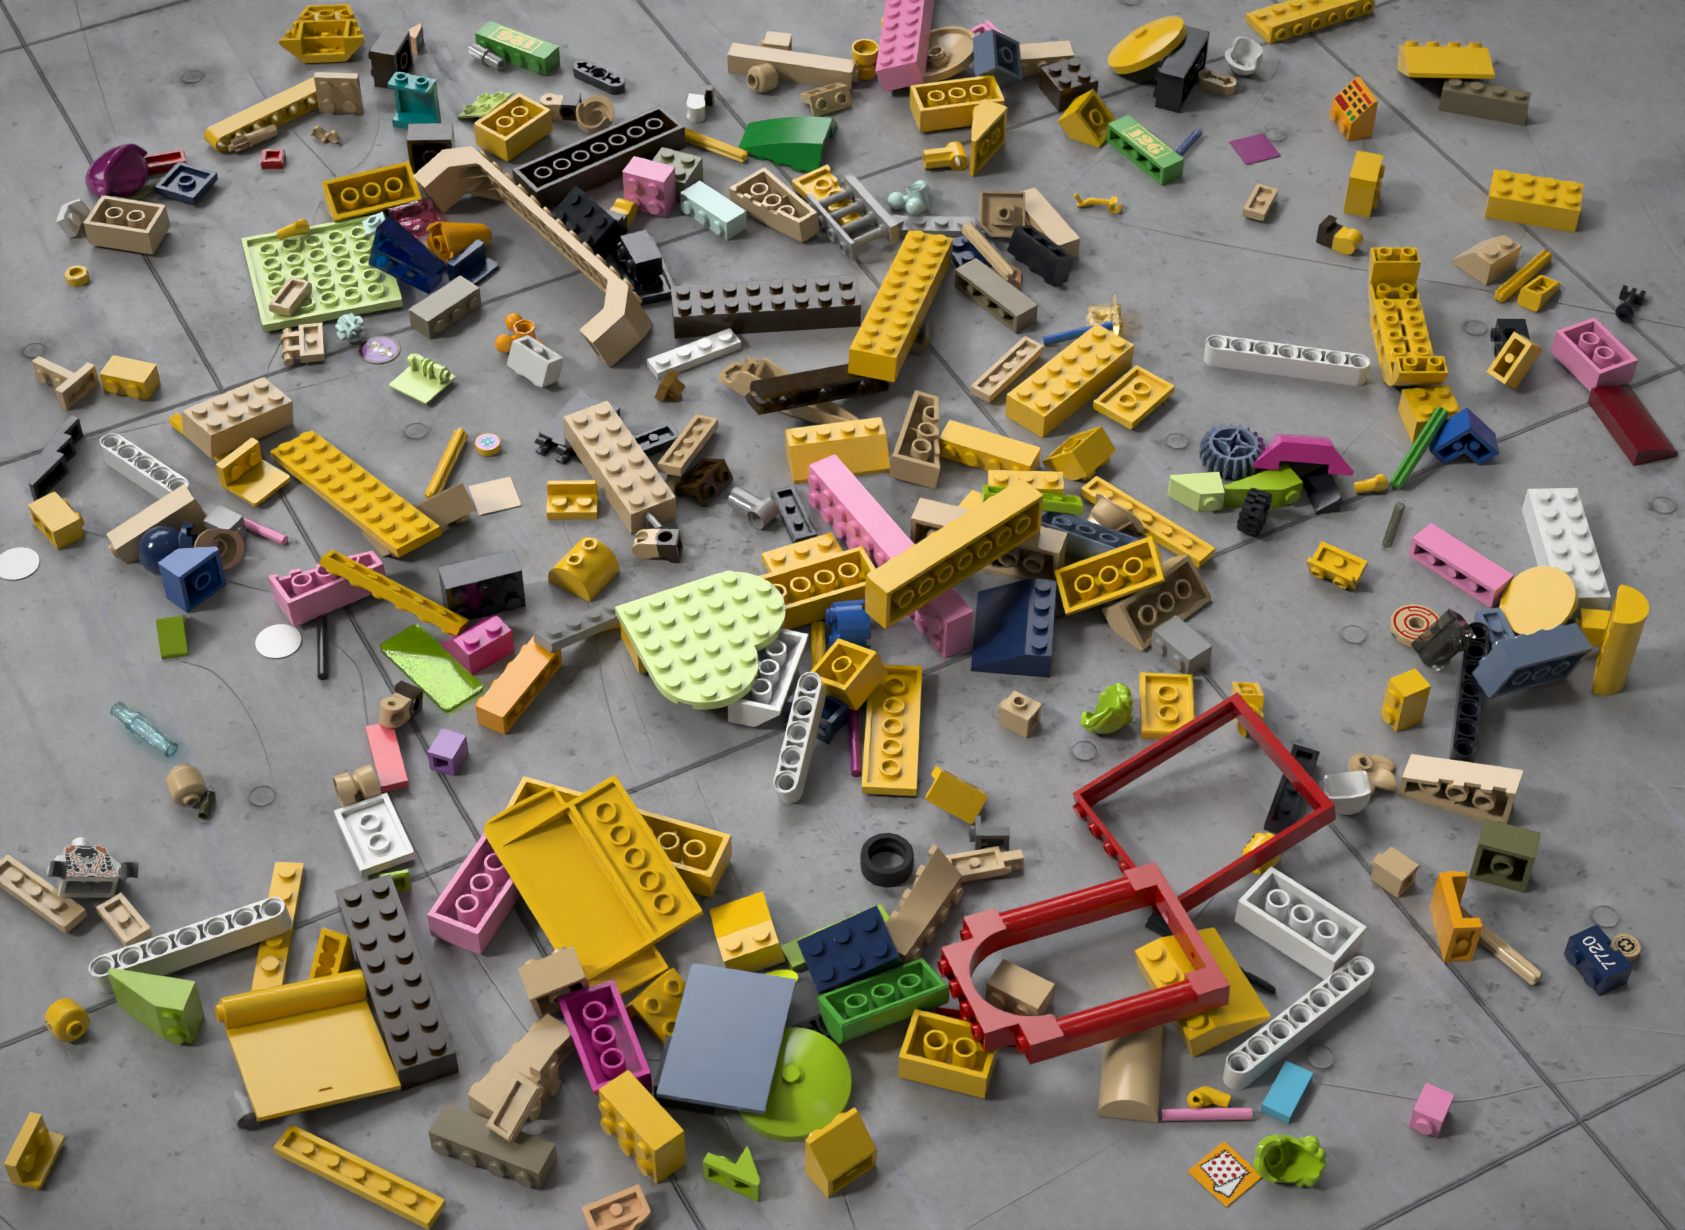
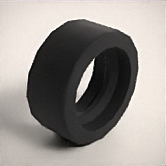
M881 833L870 837L863 844L860 853V866L862 874L867 881L876 886L887 888L898 886L911 876L914 865V853L912 846L905 838L897 834ZM888 851L898 854L904 861L895 868L885 869L874 865L870 859L879 852Z

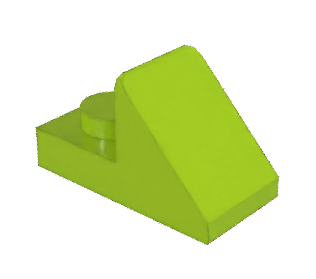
M748 1146L736 1164L732 1163L725 1156H716L708 1152L703 1160L704 1179L756 1202L760 1200V1179Z

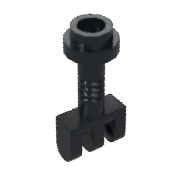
M1623 285L1619 299L1625 300V302L1617 306L1615 310L1617 318L1621 321L1632 319L1635 314L1633 304L1642 305L1646 291L1641 290L1640 294H1636L1637 288H1632L1631 292H1629L1628 286Z

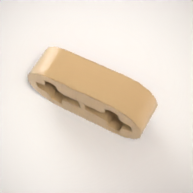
M1209 69L1201 70L1198 73L1197 85L1200 88L1225 96L1235 93L1237 81L1234 77Z

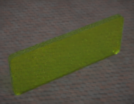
M417 624L409 626L380 644V651L418 688L423 689V692L446 713L455 710L483 692V685Z

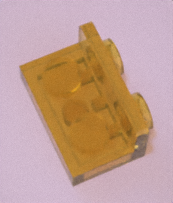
M1111 295L1110 305H1087L1088 326L1112 321L1114 330L1111 332L1116 335L1122 333L1123 320L1118 319L1121 318V304H1117L1116 295Z

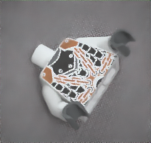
M79 837L74 839L71 845L64 847L62 855L56 856L50 862V866L47 868V876L51 879L59 878L58 897L112 898L118 880H126L129 877L138 878L139 864L131 861L119 864L109 855L106 847L102 845H89L86 838Z

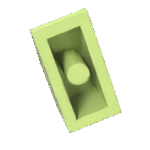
M1219 472L1170 475L1169 497L1197 512L1222 510L1225 492Z

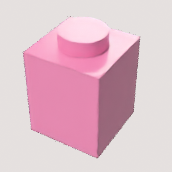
M1425 1083L1414 1107L1409 1127L1416 1129L1421 1134L1438 1138L1449 1113L1454 1094Z

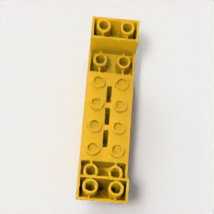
M1372 247L1370 249L1369 321L1383 383L1389 386L1442 385L1448 375L1445 357L1434 356L1416 285L1421 264L1417 247Z

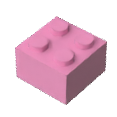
M634 156L623 170L624 199L636 202L637 211L666 218L676 204L675 167Z

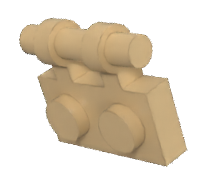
M322 323L299 325V331L294 332L290 328L283 330L281 344L284 348L281 350V357L286 366H292L296 357H300L301 363L325 361Z
M547 1044L544 1045L529 1066L530 1075L528 1078L544 1088L528 1116L530 1120L539 1118V1113L542 1110L541 1104L544 1105L550 1096H554L561 1085L556 1049Z

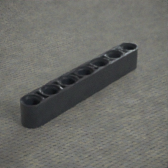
M1473 622L1467 626L1462 644L1449 752L1450 760L1474 763L1478 750L1484 690L1472 673L1480 665L1479 661L1488 655L1490 629L1481 622Z

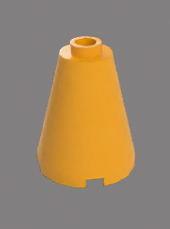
M434 222L430 223L426 230L430 231L429 237L426 238L428 253L433 262L440 264L438 266L440 268L447 267L449 260L477 239L484 242L485 247L490 244L492 239L491 230L481 223Z

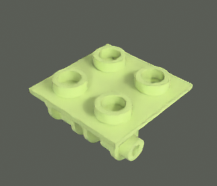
M497 92L489 95V93H483L477 97L475 103L464 107V111L457 118L479 117L481 119L508 101L514 94Z
M411 353L408 356L410 367L393 380L389 387L424 404H428L455 380L456 376L451 374L448 367L441 366L429 358L425 359L419 353Z

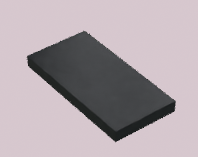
M650 236L651 239H652V241L654 242L656 248H657L658 251H659V248H658V246H657V244H656V242H655L654 237H653V236ZM619 242L611 252L621 279L626 278L634 287L632 292L634 291L642 299L643 302L640 305L671 300V286L675 285L663 257V275L636 281L633 274L628 272L626 261L624 259L621 260L619 256L618 246H621V242Z

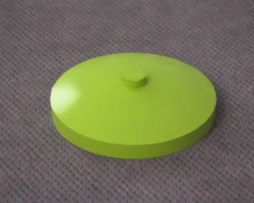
M786 1027L765 1115L739 1110L737 1112L751 1129L764 1137L783 1142L805 1141L814 1130L824 1128L838 1114L846 1111L852 1091V1078L848 1061L840 1048L826 1036L810 1029Z

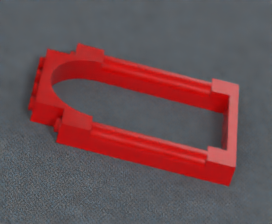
M1156 862L1125 870L1123 877L1001 913H998L997 909L993 908L963 917V930H960L961 942L941 947V960L938 961L941 976L943 978L947 977L949 981L948 986L952 998H957L960 1003L959 1008L962 1018L965 1021L968 1020L971 1025L970 1030L976 1043L980 1042L985 1053L1016 1044L1019 1053L1025 1055L1030 1065L1226 1006L1229 1002V982ZM1154 904L1195 970L1185 973L1183 981L1056 1019L1053 1013L1041 1016H1020L999 1010L979 995L971 981L977 966L986 957L1001 949Z

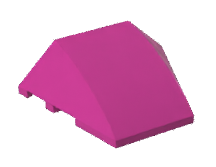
M1277 433L1254 462L1253 467L1278 470L1279 461L1326 464L1328 474L1349 476L1354 474V471L1342 458L1328 437Z

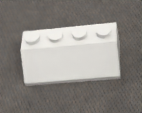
M781 629L775 641L762 650L757 651L759 660L758 677L755 678L751 685V690L744 697L728 705V722L755 727L780 715L806 646L808 634Z

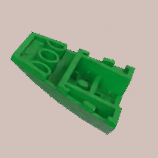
M785 117L748 123L738 148L746 150L748 156L762 161L767 158L773 160L775 165L782 166L785 164L793 167V171L799 173L803 170L812 172L822 167V151L827 138H833L837 122L833 118Z

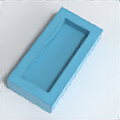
M1285 1061L1262 1104L1261 1112L1289 1124L1312 1080L1313 1072Z

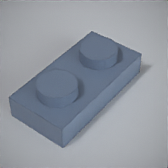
M1501 608L1476 611L1475 621L1484 623L1490 629V651L1492 650V645L1498 640L1515 638Z

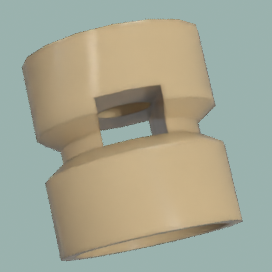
M370 764L355 769L352 775L345 772L333 776V784L342 808L361 800L381 795L377 777Z

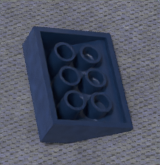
M1029 578L978 592L971 671L1050 677L1057 580Z

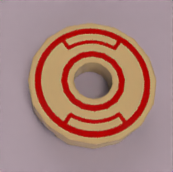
M1415 604L1404 605L1396 609L1392 614L1390 632L1391 634L1394 633L1397 637L1396 640L1401 644L1413 648H1425L1428 644H1435L1439 640L1442 633V620L1437 613L1428 607ZM1416 624L1419 625L1421 628L1416 629L1411 627L1410 625Z

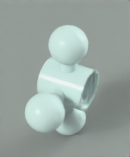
M918 180L906 188V196L900 192H893L888 197L890 208L899 210L906 204L907 212L916 216L930 207L928 198L930 186L926 181Z

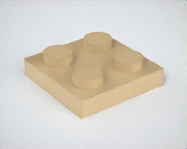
M315 72L314 82L319 113H363L364 108L358 73Z

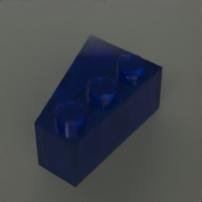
M390 215L376 227L368 264L430 294L442 282L446 263Z

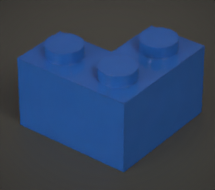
M1468 408L1445 420L1429 445L1430 452L1444 465L1464 453L1478 465L1499 454L1495 432Z

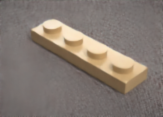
M1024 336L970 386V394L990 403L1044 353V345Z
M695 414L658 462V472L671 476H682L718 428V418Z
M7 854L0 860V887L65 934L69 933L88 916L85 908L69 897H58L57 888Z

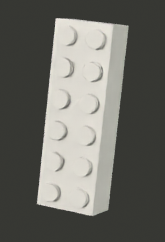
M1527 489L1522 512L1538 567L1551 566L1564 571L1577 588V609L1569 619H1578L1581 608L1607 610L1611 596L1578 489Z

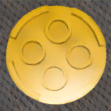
M1551 566L1534 567L1523 571L1510 581L1502 594L1500 608L1512 632L1518 635H1529L1540 629L1549 630L1560 624H1565L1577 609L1578 592L1575 584L1564 571Z

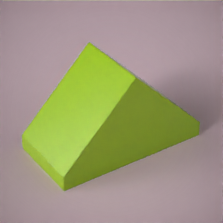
M186 614L156 619L161 658L169 659L188 656Z

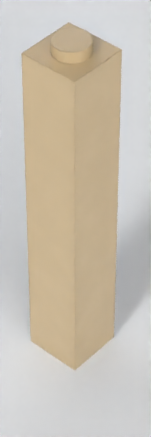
M732 43L727 55L729 73L747 75L751 67L769 63L778 72V80L818 86L839 82L848 85L849 90H852L854 82H858L859 78L856 60Z

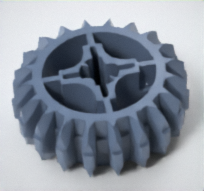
M1231 423L1229 426L1220 424L1219 428L1212 427L1211 431H1206L1202 441H1200L1199 455L1202 466L1207 467V472H1219L1224 479L1232 477L1235 481L1236 477L1244 479L1246 476H1253L1255 472H1259L1260 468H1253L1254 462L1266 448L1263 438L1258 437L1257 432H1251L1250 427L1244 429L1241 427V424L1238 427L1233 426Z

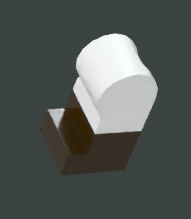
M692 84L687 99V119L690 122L699 123L705 120L706 107L713 106L714 85Z

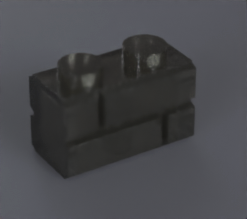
M1448 609L1411 645L1426 666L1438 671L1447 667L1451 663V659L1458 652L1466 650L1470 646V641L1476 635L1468 626L1463 616Z

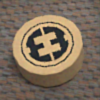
M1629 934L1616 935L1610 945L1613 951L1620 950L1629 962H1633L1638 958L1641 949L1639 941Z

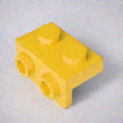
M1321 541L1313 557H1309L1306 561L1308 570L1313 576L1319 579L1325 577L1332 580L1333 584L1339 588H1350L1352 590H1355L1368 566V561Z

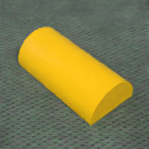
M1621 584L1618 587L1597 654L1592 694H1615L1626 683L1649 613V603L1646 597L1630 586Z

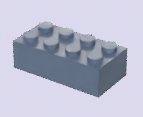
M1576 623L1565 626L1560 624L1553 629H1540L1533 634H1520L1513 639L1506 640L1503 638L1492 645L1490 653L1479 661L1480 665L1472 674L1488 698L1491 699L1567 679L1593 647Z

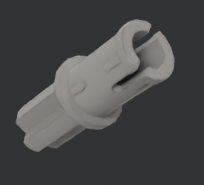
M474 42L468 45V54L479 59L481 64H487L498 72L504 69L506 61L493 54L491 49H485Z

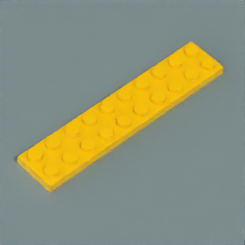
M313 430L304 432L299 437L282 443L270 451L275 462L398 558L442 535L438 524Z

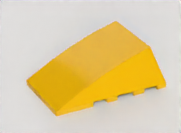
M349 4L307 5L298 16L299 21L293 22L292 29L285 32V38L281 37L279 45L302 63L346 62L365 42L363 34H361L360 27L357 25V20L354 19V14Z

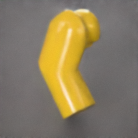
M299 219L276 230L282 241L291 236L307 234L310 226L305 219Z
M1378 474L1374 478L1354 482L1356 494L1369 491L1382 492L1389 485V481L1384 474Z
M1202 1086L1188 1094L1187 1103L1190 1108H1205L1212 1104L1228 1108L1232 1095L1209 1086Z

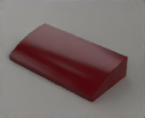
M1621 386L1591 388L1588 404L1633 466L1678 455L1677 450L1631 389Z

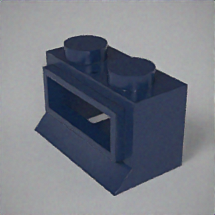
M813 687L807 689V691L815 690ZM795 693L786 701L785 723L787 724ZM826 694L821 718L827 720V726L819 724L816 739L830 745L834 735L847 723L849 705ZM807 710V712H806L805 714H801V715H802V716L808 715V714L811 712V710Z

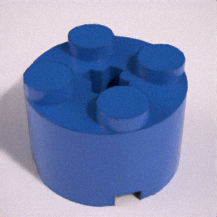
M864 599L832 602L831 607L825 609L826 623L831 624L832 635H828L829 648L838 638L867 649L871 648V645L866 646V640L871 639V626L869 615L861 606L865 604Z

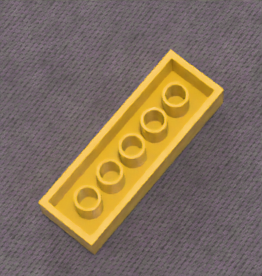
M1099 324L1094 325L1007 394L1005 416L1042 438L1045 437L1132 366L1134 344Z

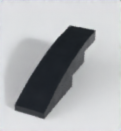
M69 416L51 437L38 458L29 481L34 501L44 497L69 473L67 462L76 455L74 445L84 436L78 417Z

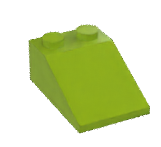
M115 968L109 969L108 975L118 1006L164 1040L174 1044L186 1043L193 1045L205 1016L195 981Z

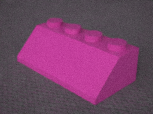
M614 979L558 996L560 1008L593 1095L599 1096L600 1088L627 1070L635 1076L650 1094L653 1093L651 1071Z

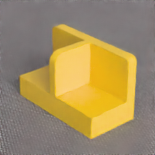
M936 765L931 773L935 781L925 799L965 822L973 824L975 815L979 814L988 795L980 788Z

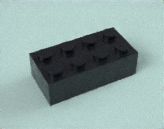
M1186 26L1187 33L1185 38L1168 56L1164 57L1162 67L1157 69L1155 80L1158 81L1153 92V98H1156V108L1180 113L1197 83L1198 73L1206 67L1210 31Z

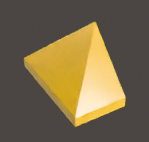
M324 927L321 928L308 980L347 972L355 961L350 936Z

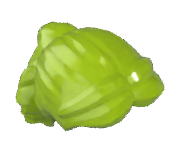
M1114 683L1113 686H1107L1105 692L1099 694V703L1096 705L1095 712H1082L1080 720L1082 728H1085L1088 733L1109 734L1130 724L1133 720L1131 714L1133 710L1131 690L1123 683Z
M1273 1134L1262 1139L1257 1144L1253 1166L1256 1172L1268 1182H1295L1298 1187L1304 1185L1313 1187L1314 1184L1321 1180L1323 1176L1322 1171L1326 1169V1151L1320 1148L1319 1139L1314 1135L1298 1139L1290 1135Z

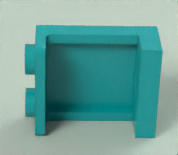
M395 72L388 82V88L394 89L397 113L392 119L393 127L408 130V124L441 123L436 79L406 74L404 72Z

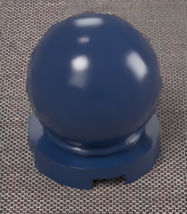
M193 522L182 523L180 531L171 526H157L148 530L138 544V556L146 570L161 576L158 562L177 549L194 548L198 534H192L191 530L195 528V524Z

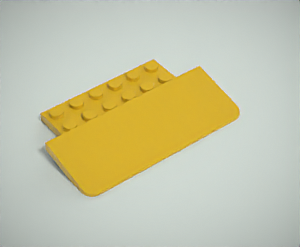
M616 775L611 776L566 804L553 785L508 807L490 818L484 826V834L554 949L574 946L589 987L614 979L619 994L622 997L658 978L670 969L654 944L703 915L701 907Z

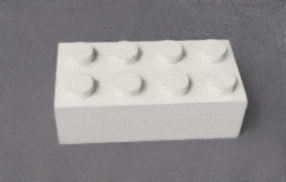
M1272 866L1239 899L1235 916L1236 923L1324 980L1352 959L1362 948L1367 926Z

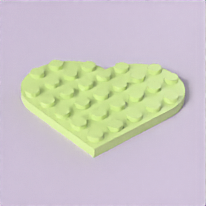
M733 571L714 574L615 607L617 618L660 693L676 704L682 702L692 705L693 709L701 710L716 709L730 705L740 700L751 690V685L755 678L758 677L759 671L757 651L762 650L777 639L779 631L785 624L786 617L784 599L774 585L759 576Z

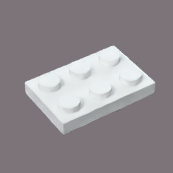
M387 792L334 810L336 821L361 877L415 859L414 850Z

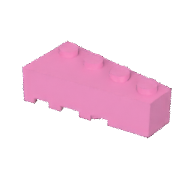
M373 550L347 556L386 577L384 564ZM316 564V569L301 572L299 568L291 570V575L279 578L277 574L268 576L275 602L294 627L307 623L318 616L328 614L345 605L352 604L357 600L372 595V592L363 587L359 588L351 585L349 580L341 576L328 573L326 568L319 564Z

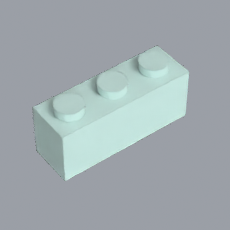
M699 181L680 192L681 210L725 240H729L747 229L746 210L703 182Z

